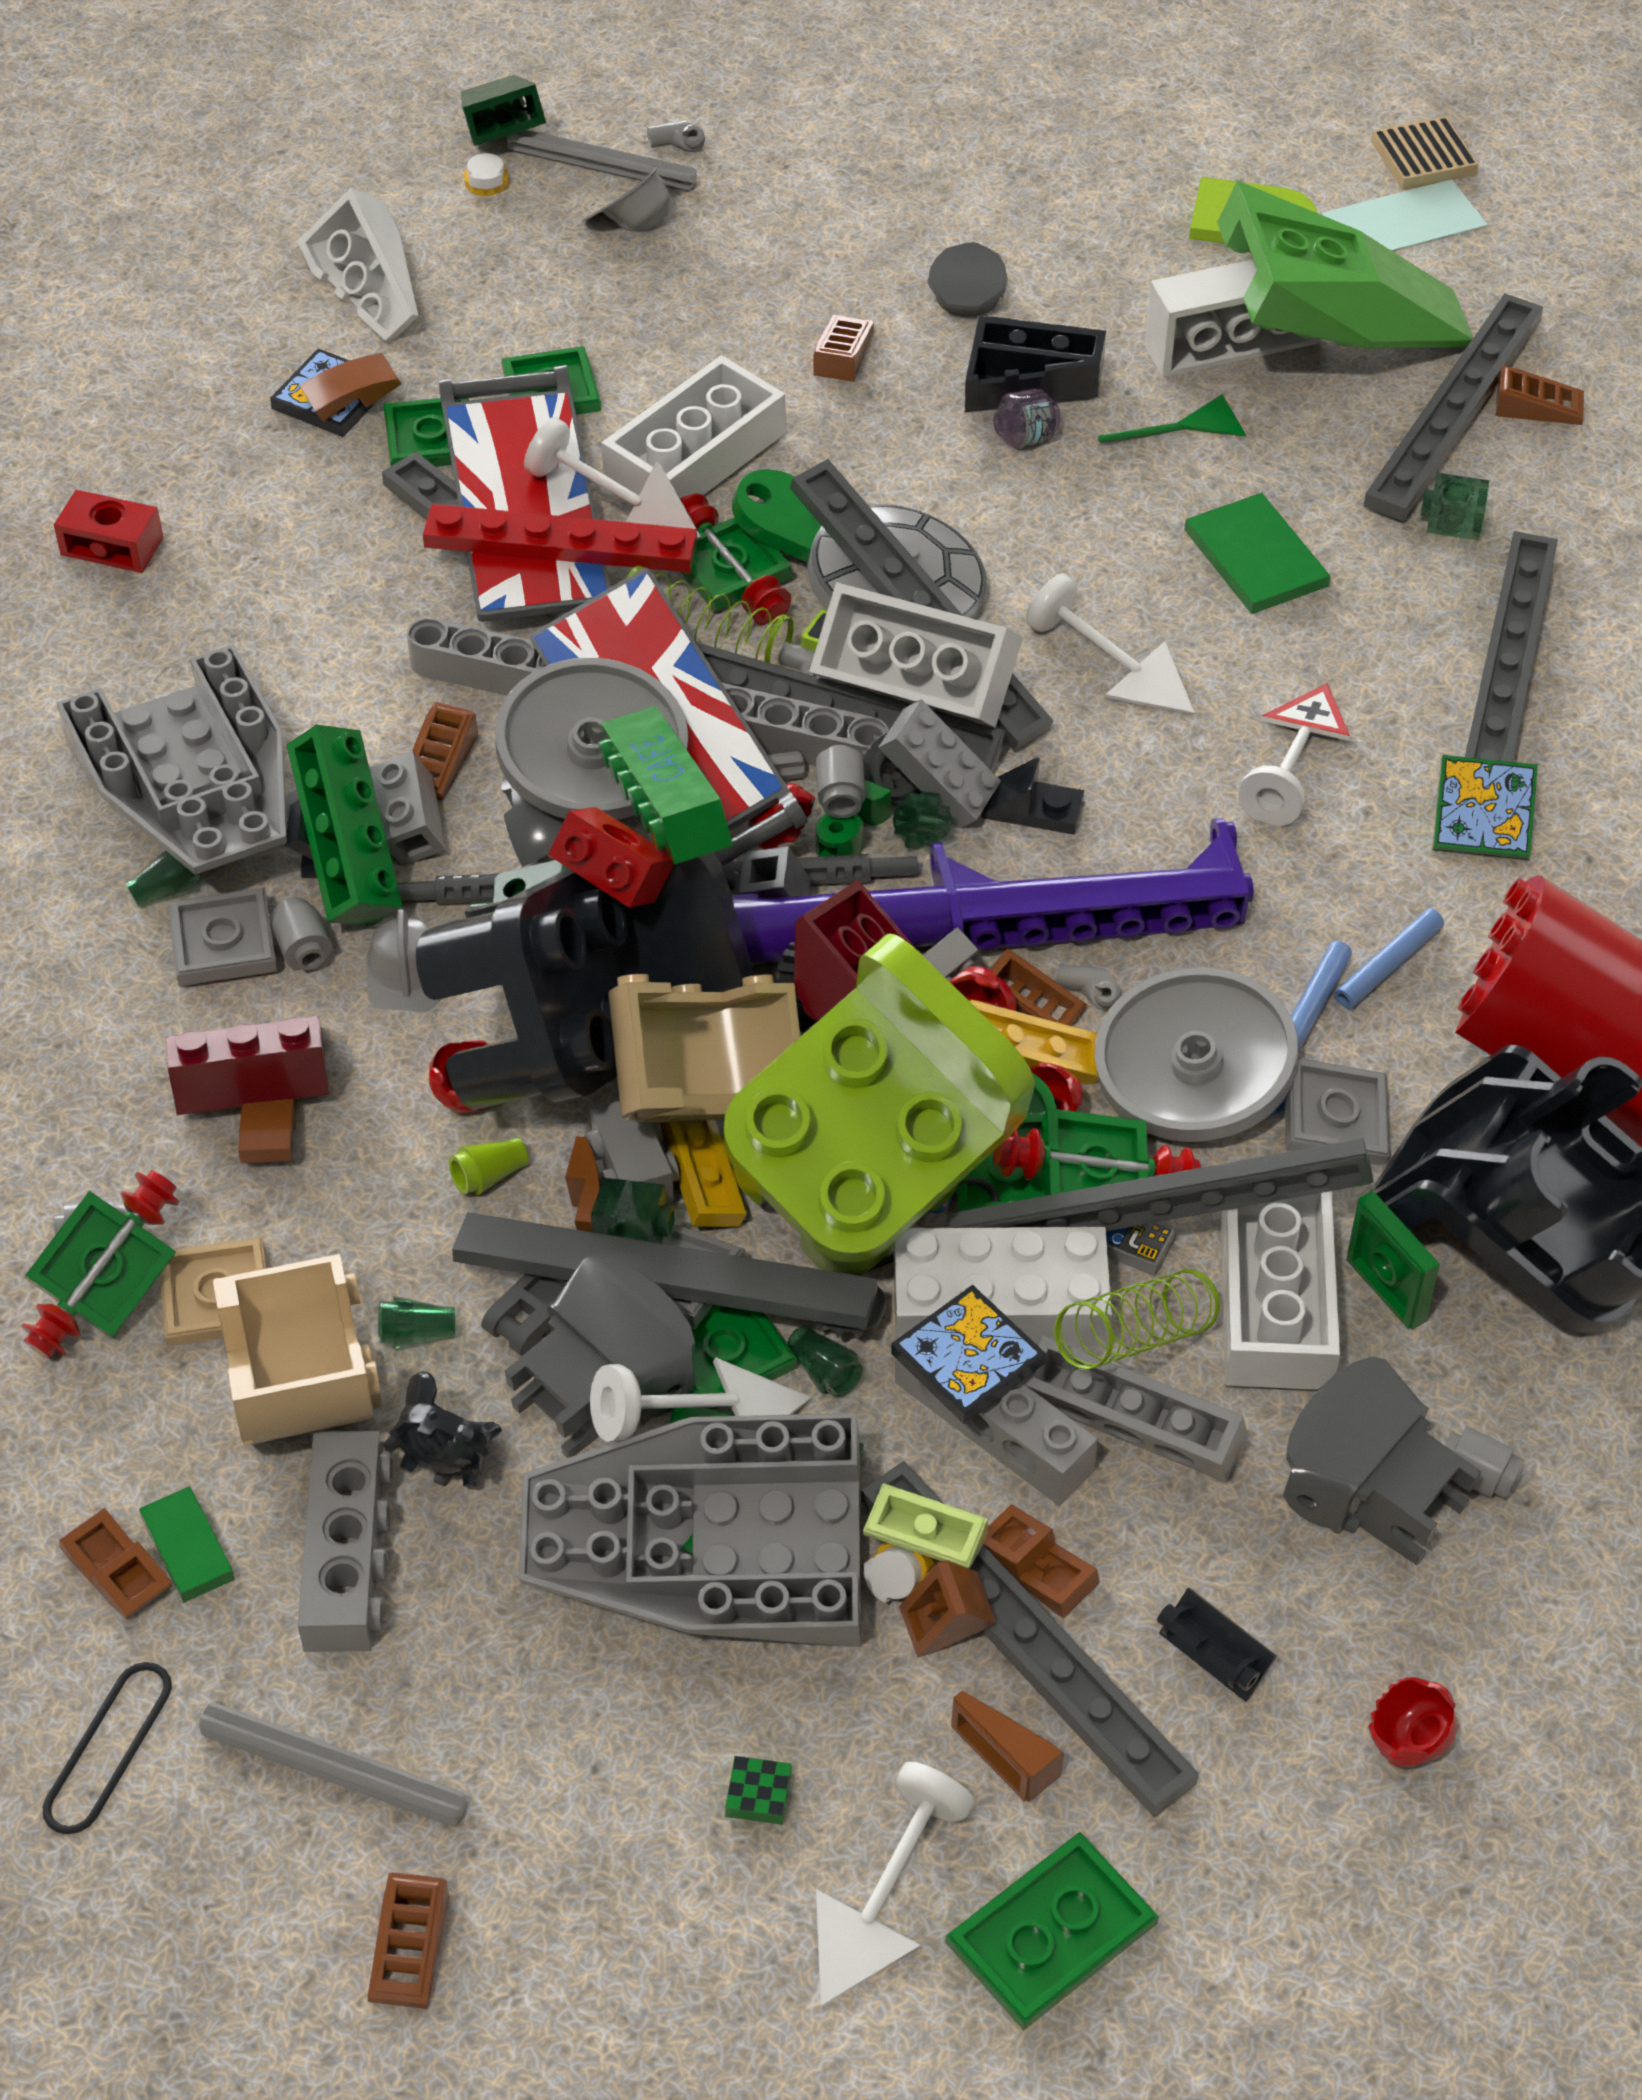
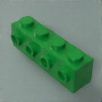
M316 724L286 744L327 922L364 926L374 925L403 908L361 731Z

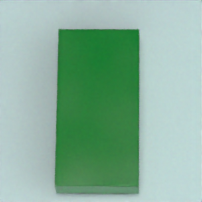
M190 1486L139 1508L141 1518L183 1603L235 1580L233 1570Z

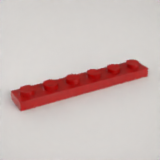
M431 504L423 531L424 548L631 568L640 565L652 570L691 573L697 546V529Z

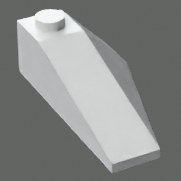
M350 188L297 243L311 272L319 280L324 281L328 279L336 286L334 294L343 301L351 300L357 306V315L383 340L390 342L399 336L418 317L400 232L383 200Z

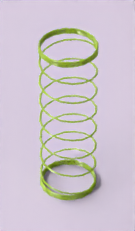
M640 565L634 567L629 572L626 578L632 576L633 574L637 573L639 570L644 569L645 567H642ZM660 573L654 576L656 577L662 575L666 577L669 588L665 592V594L667 595V593L669 592V601L671 596V588L679 582H683L686 584L689 595L684 601L678 613V615L680 616V613L685 603L689 599L688 610L684 624H686L688 620L691 595L699 589H703L707 592L709 603L703 610L697 623L694 634L695 642L697 630L706 609L709 607L704 632L707 629L709 623L711 602L719 596L726 597L729 605V610L724 616L717 631L714 643L715 648L720 629L727 615L729 614V618L724 639L728 634L730 626L731 610L739 603H744L747 605L749 610V618L745 622L739 634L738 640L736 642V654L738 643L740 641L741 635L747 623L749 622L747 637L745 640V645L747 644L751 628V617L757 611L762 609L767 611L769 615V626L765 630L760 640L755 659H757L762 641L767 631L769 630V636L765 648L764 662L770 663L773 643L775 641L776 635L781 625L784 623L786 619L788 621V629L785 642H792L794 633V622L793 618L788 615L783 614L777 616L771 622V616L769 614V611L764 607L757 609L755 612L751 614V610L749 608L748 603L743 600L736 602L731 607L727 595L723 593L716 595L712 600H710L708 590L704 587L696 588L694 591L690 593V588L687 582L684 580L676 581L670 586V582L668 580L667 575Z
M1194 1269L1180 1270L1172 1275L1167 1274L1158 1279L1148 1280L1143 1284L1137 1283L1129 1288H1121L1113 1293L1108 1292L1099 1297H1091L1083 1302L1078 1301L1065 1306L1057 1316L1054 1325V1339L1059 1353L1069 1364L1077 1369L1090 1370L1111 1361L1114 1362L1126 1356L1129 1357L1209 1330L1218 1318L1220 1297L1216 1286L1207 1275ZM1181 1273H1190L1198 1277L1207 1288L1209 1294L1210 1313L1205 1324L1198 1331H1193L1198 1316V1303L1195 1292L1187 1281L1177 1276ZM1174 1278H1178L1187 1284L1193 1293L1196 1311L1195 1319L1189 1330L1181 1327L1184 1309L1180 1296L1174 1287L1170 1285ZM1153 1281H1156L1152 1286L1148 1284ZM1158 1282L1165 1284L1162 1296L1154 1288ZM1207 1284L1210 1286L1215 1299V1312L1208 1325L1207 1323L1212 1314V1297ZM1141 1286L1138 1289V1291L1132 1289L1134 1287ZM1143 1287L1151 1289L1149 1296L1150 1305L1145 1297L1139 1293ZM1169 1287L1172 1288L1179 1299L1181 1307V1322L1179 1326L1174 1322L1175 1319L1171 1316L1167 1305V1291ZM1126 1290L1123 1296L1118 1294V1292ZM1129 1291L1136 1293L1135 1309L1124 1298ZM1153 1291L1162 1300V1306L1166 1315V1328L1157 1320L1153 1311L1151 1298ZM1107 1295H1111V1296L1108 1298V1301L1105 1300V1299L1102 1298V1297H1105V1296H1107ZM1113 1296L1122 1298L1120 1303L1121 1316L1113 1304L1110 1303ZM1138 1296L1142 1297L1149 1307L1152 1318L1151 1332L1143 1325L1139 1317L1137 1308ZM1099 1300L1107 1303L1105 1314L1099 1307L1095 1306ZM1124 1300L1129 1304L1135 1315L1137 1323L1136 1337L1128 1329L1123 1318L1122 1305ZM1080 1305L1075 1316L1076 1334L1081 1345L1088 1353L1101 1360L1098 1364L1086 1363L1076 1358L1067 1348L1063 1339L1061 1325L1064 1314L1070 1307ZM1109 1305L1119 1317L1122 1328L1121 1341L1113 1334L1107 1314ZM1082 1306L1091 1308L1090 1321L1092 1331L1096 1340L1106 1350L1103 1358L1093 1354L1083 1344L1078 1333L1077 1318ZM1093 1310L1098 1313L1105 1323L1108 1332V1348L1098 1339L1093 1328ZM1154 1318L1164 1329L1161 1338L1153 1334ZM1169 1321L1177 1329L1176 1333L1168 1330ZM1139 1322L1149 1334L1146 1343L1138 1339ZM1123 1324L1129 1334L1135 1339L1132 1347L1123 1344ZM1166 1332L1173 1335L1170 1339H1164ZM1113 1337L1120 1344L1117 1349V1352L1112 1351V1348L1114 1346ZM1151 1337L1158 1339L1155 1344H1149ZM1061 1340H1062V1342H1063V1344H1064L1066 1350L1069 1352V1354H1070L1075 1360L1079 1361L1080 1363H1082V1364H1084V1365H1080L1079 1363L1075 1362L1074 1360H1072V1359L1069 1357V1355L1065 1352V1350H1064V1348H1063V1345H1062V1343H1061ZM1137 1341L1144 1344L1140 1349L1134 1348ZM1121 1346L1129 1349L1125 1354L1119 1353Z

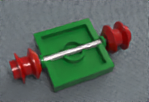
M693 493L680 498L701 536L697 538L691 573L681 572L695 589L699 587L706 588L710 595V600L716 595L723 593L727 595L730 605L742 600L747 602L751 613L764 607L769 611L771 622L777 616L786 615L791 604V594L785 588H781L780 583L792 579V566L776 548L751 537L740 527L735 517L717 524L719 520L718 511L709 505L704 495ZM703 589L696 590L708 604L707 592ZM719 596L711 602V608L714 612L729 606L724 596ZM741 603L743 609L749 613L747 605ZM763 609L757 611L752 616L758 625L769 623V615Z
M1047 1108L1041 1118L1042 1136L1037 1128H1032L1026 1137H1019L1016 1129L993 1151L994 1164L1000 1166L1004 1177H1009L1014 1168H1021L1025 1179L1031 1180L1043 1167L1044 1196L1201 1168L1199 1160L1194 1159L1190 1148H1184L1179 1157H1174L1170 1147L1162 1145L1152 1159H1149L1146 1121Z
M153 1170L147 1176L136 1172L135 1178L140 1185L134 1193L126 1191L120 1193L124 1207L127 1210L125 1215L90 1190L87 1192L25 1274L26 1280L59 1302L57 1306L54 1304H37L36 1309L41 1316L35 1325L25 1323L21 1325L28 1333L23 1341L30 1348L47 1359H50L54 1353L65 1357L66 1352L61 1345L67 1336L78 1338L81 1336L77 1321L74 1319L76 1315L109 1338H114L176 1253L174 1249L142 1228L144 1223L148 1225H163L165 1220L160 1211L164 1205L178 1206L179 1201L173 1195L177 1188L166 1177Z

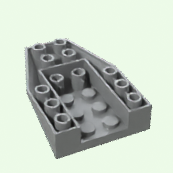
M234 644L190 658L195 686L115 713L101 688L56 702L66 742L101 797L194 874L287 843L282 730Z
M857 1413L689 1417L629 1437L627 1440L617 1441L523 1473L520 1583L688 1634L861 1647L860 1436ZM692 1533L693 1556L680 1551Z

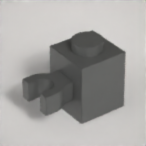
M789 846L746 852L743 854L741 874L732 871L725 872L730 891L733 890L731 895L759 893L760 899L809 895L810 877Z

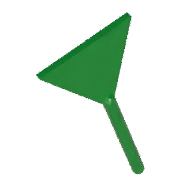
M1221 394L1176 423L1101 434L1098 436V441L1105 443L1184 429L1245 437L1246 434L1225 397Z

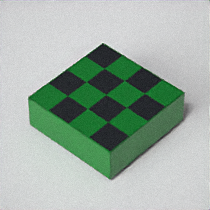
M734 1756L725 1805V1817L783 1825L792 1774V1763Z

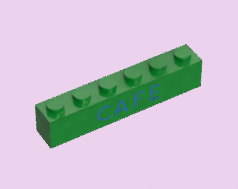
M656 706L601 723L605 739L598 741V747L606 769L610 768L615 784H620L625 800H630L635 816H640L646 833L651 834L657 851L665 849L673 863L677 864L733 846L720 797Z

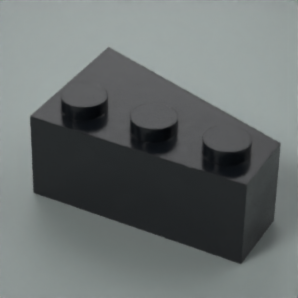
M979 315L965 379V413L1017 408L1043 402L1056 403L1098 397L1104 366L1106 330Z

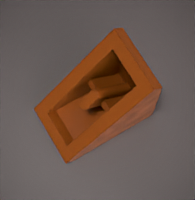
M948 1560L937 1562L899 1606L918 1658L935 1653L997 1624L978 1572Z

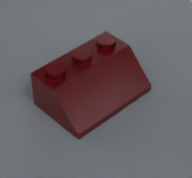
M856 880L795 921V994L802 1001V1007L806 1014L816 1022L856 988L860 957L886 934L897 935L915 948L859 880Z
M319 1016L306 1018L292 1017L277 1022L255 1025L241 1024L232 1028L204 1032L190 1031L181 1035L166 1037L167 1068L177 1115L241 1107L242 1104L298 1099L329 1094L323 1032Z

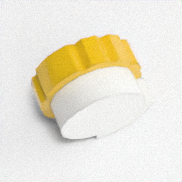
M489 153L473 156L468 161L467 170L464 172L465 187L469 189V192L478 196H493L503 192L504 188L509 184L508 170L504 168L502 159L497 155Z
M885 1542L877 1549L878 1553L864 1563V1577L868 1588L874 1596L886 1604L891 1599H906L933 1568L934 1561L933 1558Z

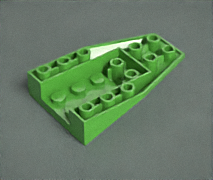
M1237 180L1217 224L1225 247L1237 253L1244 254L1250 252L1254 259L1257 271L1243 297L1252 324L1265 330L1279 329L1293 332L1303 338L1316 337L1330 340L1345 347L1353 345L1367 349L1467 347L1470 344L1473 335L1453 289L1362 231Z

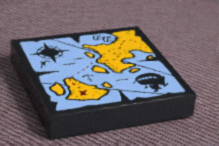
M319 348L270 397L271 409L341 437H344L375 403L366 408L358 398L325 421H322L299 385L327 369L350 360Z
M973 1284L891 1343V1354L963 1424L1043 1366L1046 1358V1353Z

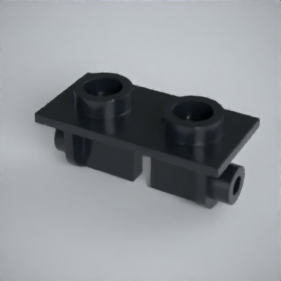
M1190 1587L1186 1589L1176 1607L1168 1604L1157 1618V1622L1163 1626L1159 1632L1161 1636L1245 1702L1251 1698L1277 1658L1276 1654Z

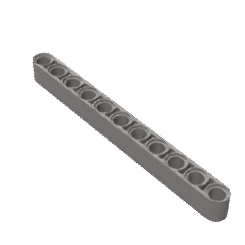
M436 618L419 619L413 622L407 630L411 668L416 674L423 677L507 696L526 676L545 666L529 639ZM722 683L767 755L799 751L804 758L805 764L816 766L817 756L831 746L846 745L856 749L863 756L861 750L868 749L875 741L874 735H884L889 732L886 723L872 716ZM888 764L884 765V767H880V770L885 771L888 767Z

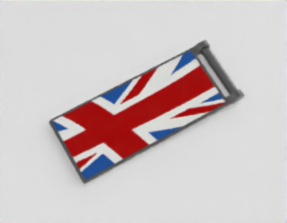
M567 365L554 366V371L461 382H452L451 378L438 380L458 506L597 519L589 478L562 462H559L549 474L542 477L534 476L524 470L525 454L530 442L539 428L552 417H557L569 426L570 439L565 452L586 464ZM556 388V391L487 398L462 402L454 401L458 399ZM466 552L477 619L480 622L571 611L611 588L606 565Z
M649 568L640 570L529 635L545 666L574 658H604L635 666L660 681L673 694L683 711L688 729L687 751L720 797L729 831L775 804H781L782 810L732 838L733 846L712 852L722 866L792 825L797 829L808 822L798 801L788 789ZM640 816L636 817L644 830ZM646 833L649 840L653 843L651 834Z

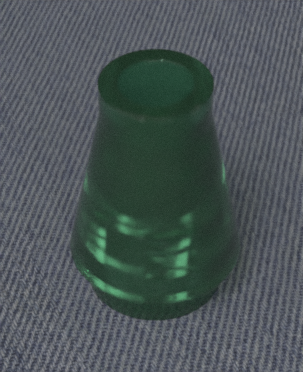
M165 850L134 878L125 882V885L140 908L147 903L192 890L191 885L201 880L199 873L194 874Z
M392 1296V1301H379V1344H391L392 1349L442 1338H454L455 1336L454 1306H439Z
M809 1325L798 1327L790 1335L787 1346L820 1393L830 1394L833 1397H842L856 1387L861 1379L863 1368L858 1362V1355L855 1351L816 1332Z

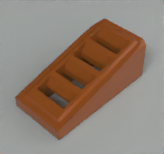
M833 315L814 351L813 375L855 382L874 328V321Z
M1501 366L1497 385L1495 416L1582 425L1584 390L1517 368ZM1546 399H1554V402L1548 401ZM1563 400L1571 401V408L1563 406Z
M440 702L432 704L412 750L430 773L439 775L438 779L433 778L436 799L443 801L478 737L476 714L473 711ZM436 740L452 744V746L436 742ZM427 756L445 760V762L427 758Z
M1009 948L1003 952L989 969L1003 981L1008 979L1014 982L1011 989L1017 1003V1012L1072 1026L1087 1007L1085 1002ZM1023 987L1031 991L1026 998L1019 993ZM1040 996L1048 999V1002L1042 1009L1034 1004ZM1057 1005L1066 1008V1011L1056 1020L1050 1014Z
M964 1691L959 1692L953 1697L951 1727L1024 1802H1030L1061 1777L1064 1753L1053 1744Z
M396 1872L388 1874L367 1996L368 2002L428 2009L450 1899L445 1879ZM401 1903H404V1904H413V1905H421V1906H430V1907H420V1906H412V1905H403V1904H401ZM397 1923L426 1926V1933L398 1930L396 1925ZM391 1949L423 1951L422 1958L392 1955ZM387 1971L418 1974V1983L385 1980Z

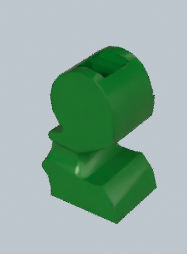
M865 780L866 797L857 814L848 818H834L827 814L822 815L815 825L816 855L818 857L859 855L863 849V822L874 826L884 823L891 817V790Z

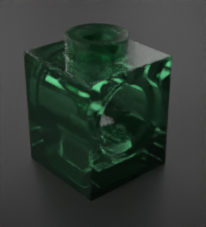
M1437 472L1434 490L1425 489L1420 516L1429 517L1426 533L1479 541L1490 480Z
M604 1177L590 1217L593 1233L662 1244L663 1238H670L672 1235L675 1211L673 1207L667 1206L664 1184Z

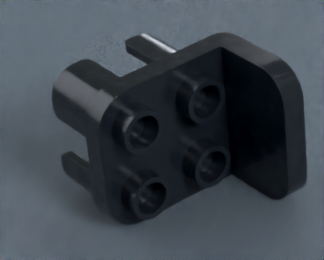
M712 852L674 864L657 900L653 903L629 908L575 872L566 869L504 901L471 908L465 911L466 919L445 923L426 930L421 934L416 947L417 972L422 990L429 999L439 1000L498 985L503 987L518 1038L459 1051L450 1056L446 1062L447 1072L456 1095L465 1106L471 1109L484 1108L538 1095H543L553 1102H560L590 1095L615 1079L617 1071L608 993L611 989L618 986V977L632 974H648L649 982L671 983V987L684 984H701L702 992H725L742 987L743 978L755 976L724 869Z
M1518 1045L1504 1046L1453 1080L1428 1104L1412 1125L1371 1191L1373 1190L1409 1230L1434 1216L1558 1324L1577 1332L1599 1330L1625 1316L1631 1310L1637 1298L1642 1295V1147L1605 1116L1634 1098L1642 1087V1079L1627 1065L1610 1057L1593 1058L1561 1078L1530 1050Z

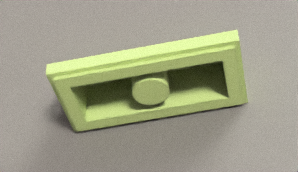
M883 1483L863 1529V1535L939 1561L948 1560L970 1569L987 1537L988 1519Z

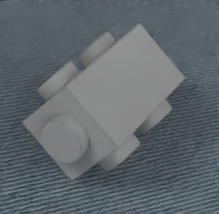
M414 751L394 756L389 760L371 766V777L388 848L401 865L409 864L446 850L433 777Z
M620 1101L590 1109L592 1130L586 1131L585 1137L592 1148L595 1161L601 1160L605 1170L601 1171V1178L608 1199L618 1200L624 1217L639 1213H651L663 1206L673 1204V1182L680 1179L679 1170L672 1151L663 1152L659 1143L663 1141L660 1123L626 1121V1118H621Z

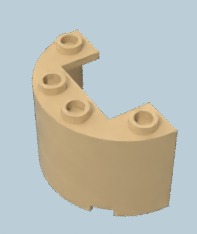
M632 974L618 977V986L611 989L608 993L621 1118H626V1121L666 1123L725 1118L727 1108L734 1096L800 1038L794 983H773V975L745 977L742 979V987L725 992H702L701 984H684L671 987V983L649 982L648 974Z
M340 1254L213 1279L229 1363L228 1375L232 1400L243 1446L374 1419L373 1409L382 1407L375 1361L373 1362L370 1346L360 1347V1343L357 1340L351 1305L361 1304L355 1272L344 1274Z

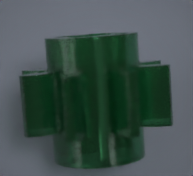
M921 791L920 794L907 792L905 800L897 805L893 814L894 834L907 836L905 840L906 848L919 850L924 847L930 848L931 843L939 842L950 832L951 815L949 811L951 809L950 806L938 805L939 793Z

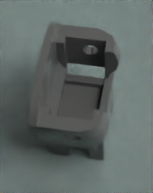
M593 1255L584 1258L555 1301L547 1307L549 1315L548 1325L552 1332L504 1371L507 1385L514 1391L534 1377L524 1389L511 1399L512 1406L520 1414L535 1403L556 1423L557 1431L564 1438L568 1435L570 1436L561 1445L562 1453L567 1458L576 1456L599 1437L591 1417L590 1394L595 1374L602 1366L620 1364L630 1369L638 1381L641 1395L690 1394L695 1386L691 1357L696 1346L691 1326L678 1305L657 1284L637 1269L615 1258ZM674 1408L641 1409L639 1421L645 1425L653 1417L664 1415Z
M1372 1356L1356 1361L1336 1373L1313 1395L1299 1414L1287 1443L1286 1460L1291 1467V1472L1283 1497L1291 1509L1309 1522L1329 1527L1337 1534L1342 1528L1354 1534L1361 1527L1415 1565H1418L1424 1558L1426 1550L1413 1541L1415 1537L1425 1544L1431 1539L1438 1524L1431 1518L1443 1504L1461 1514L1469 1502L1467 1497L1448 1484L1449 1481L1452 1480L1470 1492L1476 1485L1481 1471L1426 1433L1430 1426V1423L1425 1419L1429 1408L1417 1398L1386 1359ZM1353 1499H1360L1361 1502L1354 1514H1351L1349 1509Z

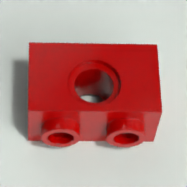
M75 489L53 524L60 555L138 573L144 572L164 538L158 507Z
M597 807L569 811L548 853V856L629 908L655 902L674 866L673 861L665 850L657 851L654 843Z

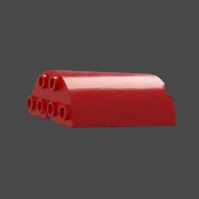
M1537 875L1527 881L1518 878L1504 897L1503 903L1508 906L1506 913H1503L1497 919L1488 935V938L1493 941L1492 946L1484 952L1474 968L1473 974L1478 976L1476 984L1467 990L1459 1003L1458 1010L1463 1014L1455 1033L1489 1055L1494 1054L1507 1045L1524 1047L1534 1053L1561 1078L1593 1058L1610 1057L1627 1065L1642 1079V940L1543 876ZM1641 1087L1634 1098L1605 1115L1640 1147H1642Z

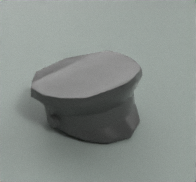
M969 242L948 247L941 252L930 267L927 284L936 295L937 302L944 310L959 316H979L988 313L996 307L999 298L1004 296L1008 278L1006 267L998 253L979 243Z

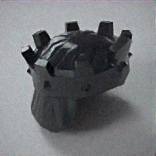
M420 1371L409 1380L405 1407L396 1426L389 1432L390 1436L384 1442L385 1450L392 1453L399 1447L405 1454L400 1467L409 1473H412L419 1464V1467L435 1473L434 1483L446 1487L452 1476H462L463 1486L472 1488L476 1486L478 1475L482 1476V1466L485 1456L489 1453V1443L502 1432L501 1426L495 1422L468 1421L442 1409L434 1403L437 1394L434 1377L428 1372Z

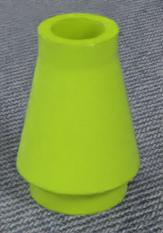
M515 1137L507 1141L462 1146L458 1149L457 1154L450 1156L448 1165L451 1178L459 1192L464 1195L474 1192L475 1195H480L517 1169L527 1166L529 1164V1156L523 1141Z

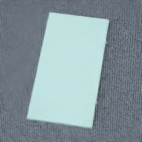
M1452 179L1322 213L1325 217L1362 231L1391 251L1456 234L1461 235V233L1488 226Z

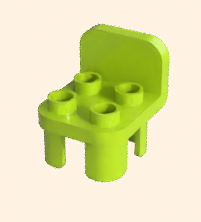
M886 934L860 957L856 988L734 1096L725 1114L724 1146L727 1156L733 1165L735 1179L743 1192L759 1206L767 1201L801 1235L800 1247L802 1251L819 1269L862 1275L886 1257L892 1250L893 1242L929 1209L936 1211L946 1203L956 1192L960 1181L1022 1124L1029 1110L1035 1088V1079L1028 1064L1014 1045L918 950L901 937L894 934Z

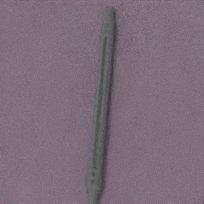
M869 854L797 858L810 877V885L851 884L856 880H859L861 883H870L871 878L918 875L917 856L870 858ZM730 861L723 865L724 872L732 871L741 874L743 861ZM499 873L436 876L435 881L400 882L397 885L401 902L437 900V905L493 901L495 877Z

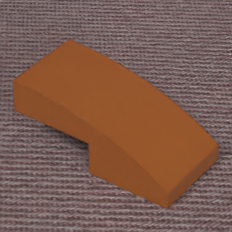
M379 353L336 365L299 386L314 411L322 421H325L358 398L367 408L402 383L384 355Z
M297 1099L242 1104L238 1144L241 1163L292 1161Z
M576 1136L565 1176L572 1206L578 1207L574 1220L576 1229L606 1234V1206L594 1154L587 1138Z
M1011 1504L988 1526V1534L983 1545L1025 1590L1063 1619L1100 1583L1097 1568L1056 1544L1052 1528Z
M105 1508L59 1540V1548L126 1620L172 1587L170 1579L138 1541L134 1544Z

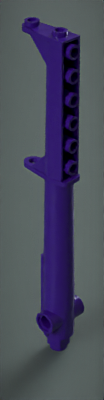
M1213 818L1210 824L1211 844L1187 868L997 882L946 857L942 842H934L930 844V868L934 886L873 890L868 892L915 947L936 945L958 927L978 950H990L1162 933H1180L1215 927L1226 929L1245 923L1248 902L1253 901L1254 888L1252 877L1249 873L1244 874L1236 852L1237 833L1235 824L1233 822H1226L1224 818ZM759 893L732 895L751 964L782 962L783 952L785 949L789 950L788 945L791 942H795V921L836 893L762 899L759 898Z

